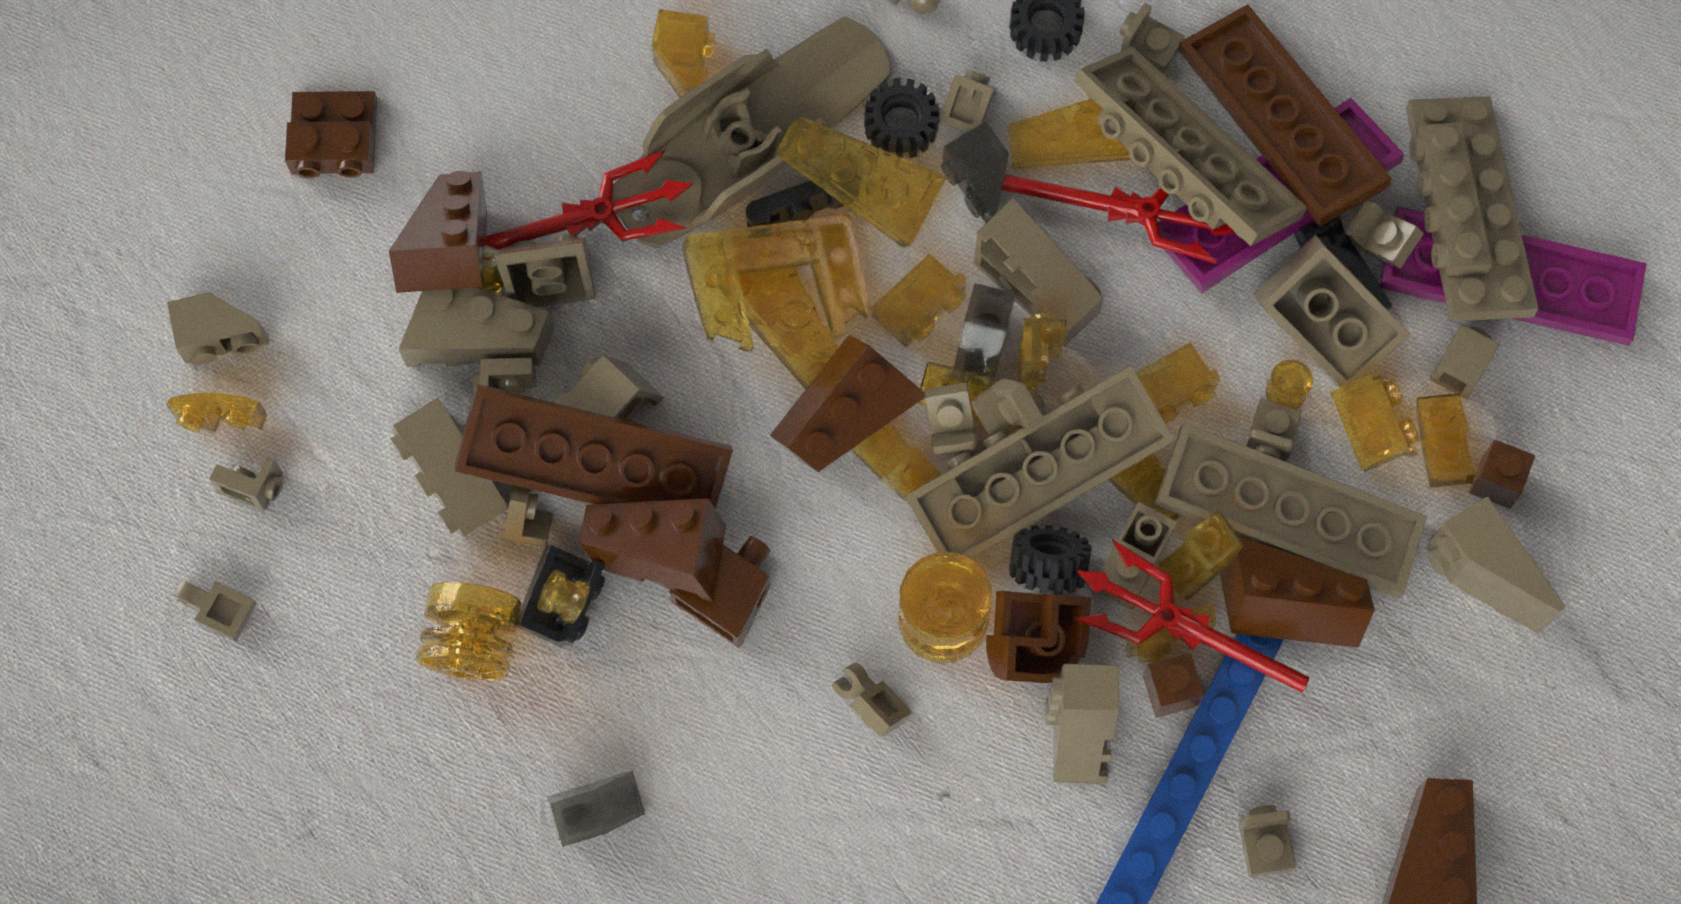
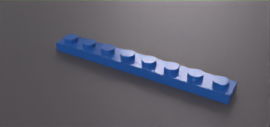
M1236 634L1234 640L1272 659L1275 658L1284 639ZM1225 655L1096 904H1148L1266 676L1265 674Z

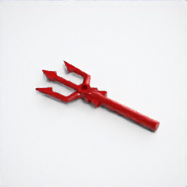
M666 149L605 172L598 198L593 201L580 200V205L562 203L563 214L486 236L485 254L510 247L519 241H530L564 230H568L570 235L577 236L586 228L592 231L600 223L605 224L622 242L687 229L686 227L658 218L655 225L626 230L615 212L662 198L673 201L689 189L693 183L665 180L659 189L612 202L613 181L639 170L648 174L665 153Z
M1005 174L1002 191L1107 212L1108 222L1126 219V224L1138 222L1145 226L1152 246L1217 264L1216 260L1196 241L1186 245L1160 237L1158 219L1209 229L1213 236L1235 233L1227 224L1213 230L1207 223L1194 220L1191 215L1160 209L1169 195L1161 187L1151 197L1142 198L1134 192L1129 196L1116 186L1111 195L1007 174Z
M1113 539L1112 542L1126 568L1134 565L1161 581L1158 605L1110 582L1106 572L1076 571L1095 593L1104 590L1152 614V617L1138 632L1108 621L1106 613L1076 618L1075 620L1138 645L1165 628L1175 639L1181 637L1191 650H1194L1201 642L1301 693L1309 682V676L1208 627L1210 615L1191 614L1192 609L1179 608L1174 605L1172 575Z

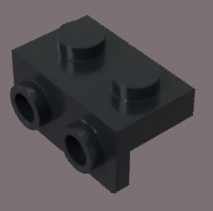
M553 545L545 546L514 627L559 647L573 644L575 640L579 641L589 623V617L585 615L591 600H595L599 596L603 588L605 577L601 573L605 563L598 560L588 562Z

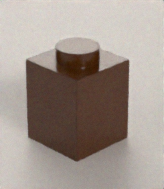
M1494 439L1482 456L1469 493L1483 499L1488 496L1491 502L1510 509L1523 492L1536 455Z
M1191 653L1150 663L1144 672L1143 679L1155 718L1196 708L1204 696Z

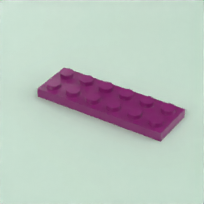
M1352 98L1334 108L1386 172L1403 162L1404 153ZM1262 155L1256 159L1290 190ZM1186 204L1175 211L1190 215ZM1306 211L1299 221L1252 246L1235 233L1213 236L1209 229L1165 220L1159 221L1158 225L1160 237L1186 245L1196 241L1216 260L1217 264L1163 249L1201 293H1204L1314 219Z
M1397 206L1394 216L1417 226L1424 234L1401 269L1384 262L1379 283L1380 287L1385 290L1446 303L1439 268H1434L1432 264L1431 253L1434 242L1432 233L1427 232L1425 229V212ZM1522 235L1538 310L1534 318L1512 319L1629 346L1634 340L1647 263Z

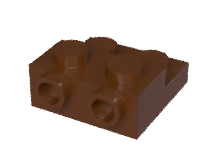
M375 91L292 92L291 122H287L285 162L291 174L304 178H315L320 174H338L343 177L354 178L362 173H374L377 96Z

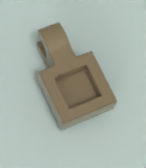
M181 580L173 596L178 598V602L192 609L199 610L194 619L197 624L234 642L238 640L257 605L254 599L216 581L208 593L189 582Z
M855 662L843 670L850 677L852 684L845 677L838 679L832 684L834 691L840 697L855 699L850 706L880 738L904 724L913 713L884 681L875 684L859 663Z

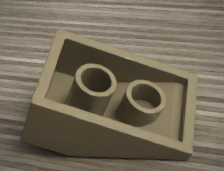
M562 235L556 237L553 241L543 243L519 241L511 247L501 248L496 254V263L508 298L537 307L595 299L590 253L586 237L578 238L575 235Z
M1316 235L1253 293L1260 306L1347 393L1410 335L1409 331Z
M1488 496L1444 522L1426 547L1429 551L1428 559L1437 573L1440 575L1445 574L1451 584L1535 633L1544 630L1566 607Z

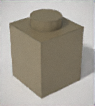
M1461 324L1431 375L1430 380L1467 400L1477 386L1500 344L1493 341L1491 336L1484 330L1477 327L1469 328Z

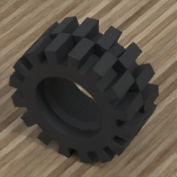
M1082 0L1013 1L1009 29H1011L1010 36L1012 41L1017 40L1016 48L1020 52L1027 48L1026 56L1031 59L1034 58L1035 53H1040V61L1047 62L1048 54L1053 55L1054 61L1061 59L1062 51L1068 56L1073 51V45L1077 47L1082 35L1085 15L1084 7H1081ZM1038 11H1052L1061 17L1063 24L1057 31L1043 32L1033 26L1031 22L1032 16Z
M894 78L893 86L891 87L885 81L880 84V91L878 92L874 89L870 93V101H866L864 127L867 140L871 139V146L875 150L882 147V155L889 157L891 151L896 152L895 159L903 160V153L905 152L909 153L910 159L917 157V150L920 149L924 153L929 148V142L933 143L936 138L939 120L938 104H935L936 97L932 92L927 95V86L922 83L918 88H915V80L907 78V84L901 85L900 78ZM905 107L913 110L918 120L913 128L900 131L892 129L887 124L885 117L891 109Z
M1038 525L1031 526V530L1023 528L1019 534L1016 533L1013 537L1009 574L1011 578H1015L1017 584L1026 583L1025 588L1031 591L1037 587L1040 588V593L1047 594L1048 590H1054L1055 594H1063V589L1069 593L1075 592L1076 587L1081 589L1086 583L1076 571H1089L1091 545H1088L1089 541L1085 537L1080 538V534L1075 531L1068 534V528L1060 527L1059 530H1053V525H1045V529H1040Z

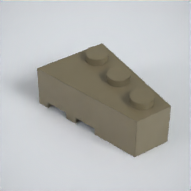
M1014 198L977 231L974 265L1064 346L1100 313L1103 296L1099 287L1074 266Z
M476 287L422 291L399 346V351L406 367H420V364L460 366V364L480 363V359L532 358L534 366H540L555 328L549 310Z
M602 355L600 358L592 359L582 369L580 373L582 379L572 390H566L560 394L554 403L634 422L630 418L645 404L650 402L655 407L664 397L629 364Z
M436 398L393 425L392 431L395 436L390 438L393 445L404 461L410 457L419 472L414 477L426 496L429 497L435 494L443 506V509L438 511V514L451 534L458 530L462 537L509 508L491 480L455 472L454 466L463 435L439 398Z
M1063 664L1060 677L1052 678V688H1049V698H1046L1045 722L1046 725H1054L1053 782L1107 784V762L1111 761V749H1107V740H1114L1119 714V665Z

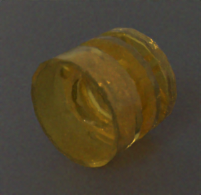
M954 552L933 553L919 559L906 571L899 589L898 628L905 644L919 657L935 663H953L970 656L983 643L989 628L992 609V587L985 571L972 559ZM940 609L944 614L951 611V619L948 620L944 615L936 618V611Z
M439 582L432 584L429 587L424 615L427 620L442 627L425 628L421 631L420 640L426 645L417 649L415 660L419 665L427 669L458 679L500 680L508 677L510 664L503 658H508L512 655L513 647L509 642L497 636L511 635L516 632L521 608L520 600L510 593L479 584L464 582Z

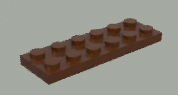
M1248 4L1179 42V52L1290 191L1308 207L1306 211L1319 227L1390 187L1391 176Z
M477 384L454 468L455 472L591 504L708 498L716 509L733 449L730 445Z

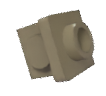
M1144 3L1137 14L1131 12L1127 16L1121 27L1120 34L1124 36L1121 51L1133 46L1154 67L1164 74L1179 51V42L1184 40L1185 36L1151 18L1152 7Z
M967 70L965 77L955 74L939 122L979 135L992 96H995L997 88L988 85L991 77L971 70Z
M1369 199L1365 201L1359 212L1354 215L1351 224L1346 230V235L1363 252L1401 269L1424 234L1417 226L1386 213L1376 202Z
M532 358L480 359V373H473L472 377L473 396L477 384L513 393L524 392L525 388H536V369Z
M1003 378L971 401L973 409L990 436L1003 429L1007 430L1014 424L1032 429L1045 420L1024 383Z
M967 382L924 389L934 454L947 453L956 455L976 448L975 423Z
M1261 398L1246 447L1286 462L1293 449V440L1302 410Z
M266 458L257 478L253 472L244 467L232 465L231 469H228L216 464L209 478L219 494L265 511L270 500L274 501L279 496L284 483L282 470L277 462L270 458Z
M513 485L504 539L524 544L546 546L553 514L536 509L539 494L531 493V489Z
M1275 805L1250 809V815L1245 816L1239 823L1249 877L1293 871L1296 866L1287 823L1290 821L1289 810L1276 811Z

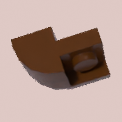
M997 591L994 635H986V653L989 666L995 677L1006 681L1052 683V678L1060 677L1063 664H1077L1080 658L1085 659L1089 643L1090 625L1075 619L1090 616L1091 598Z

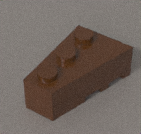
M455 171L450 174H440L389 250L396 293L482 287L487 207L481 172Z
M848 335L770 436L800 461L815 471L820 472L924 399L925 392L871 346Z
M708 498L586 505L579 544L592 561L598 560L605 563L604 571L642 582L647 579L663 584L666 589L676 592L679 589L698 594L703 600L713 602L726 525Z
M1235 534L1233 535L1220 569L1231 633L1359 648L1375 611L1367 579Z
M1427 778L1416 789L1400 840L1399 851L1389 875V883L1382 904H1477L1473 780Z

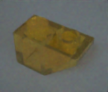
M659 9L651 45L654 65L681 98L697 85L707 80L708 70L703 69L705 57H712L715 33L709 32L708 16Z

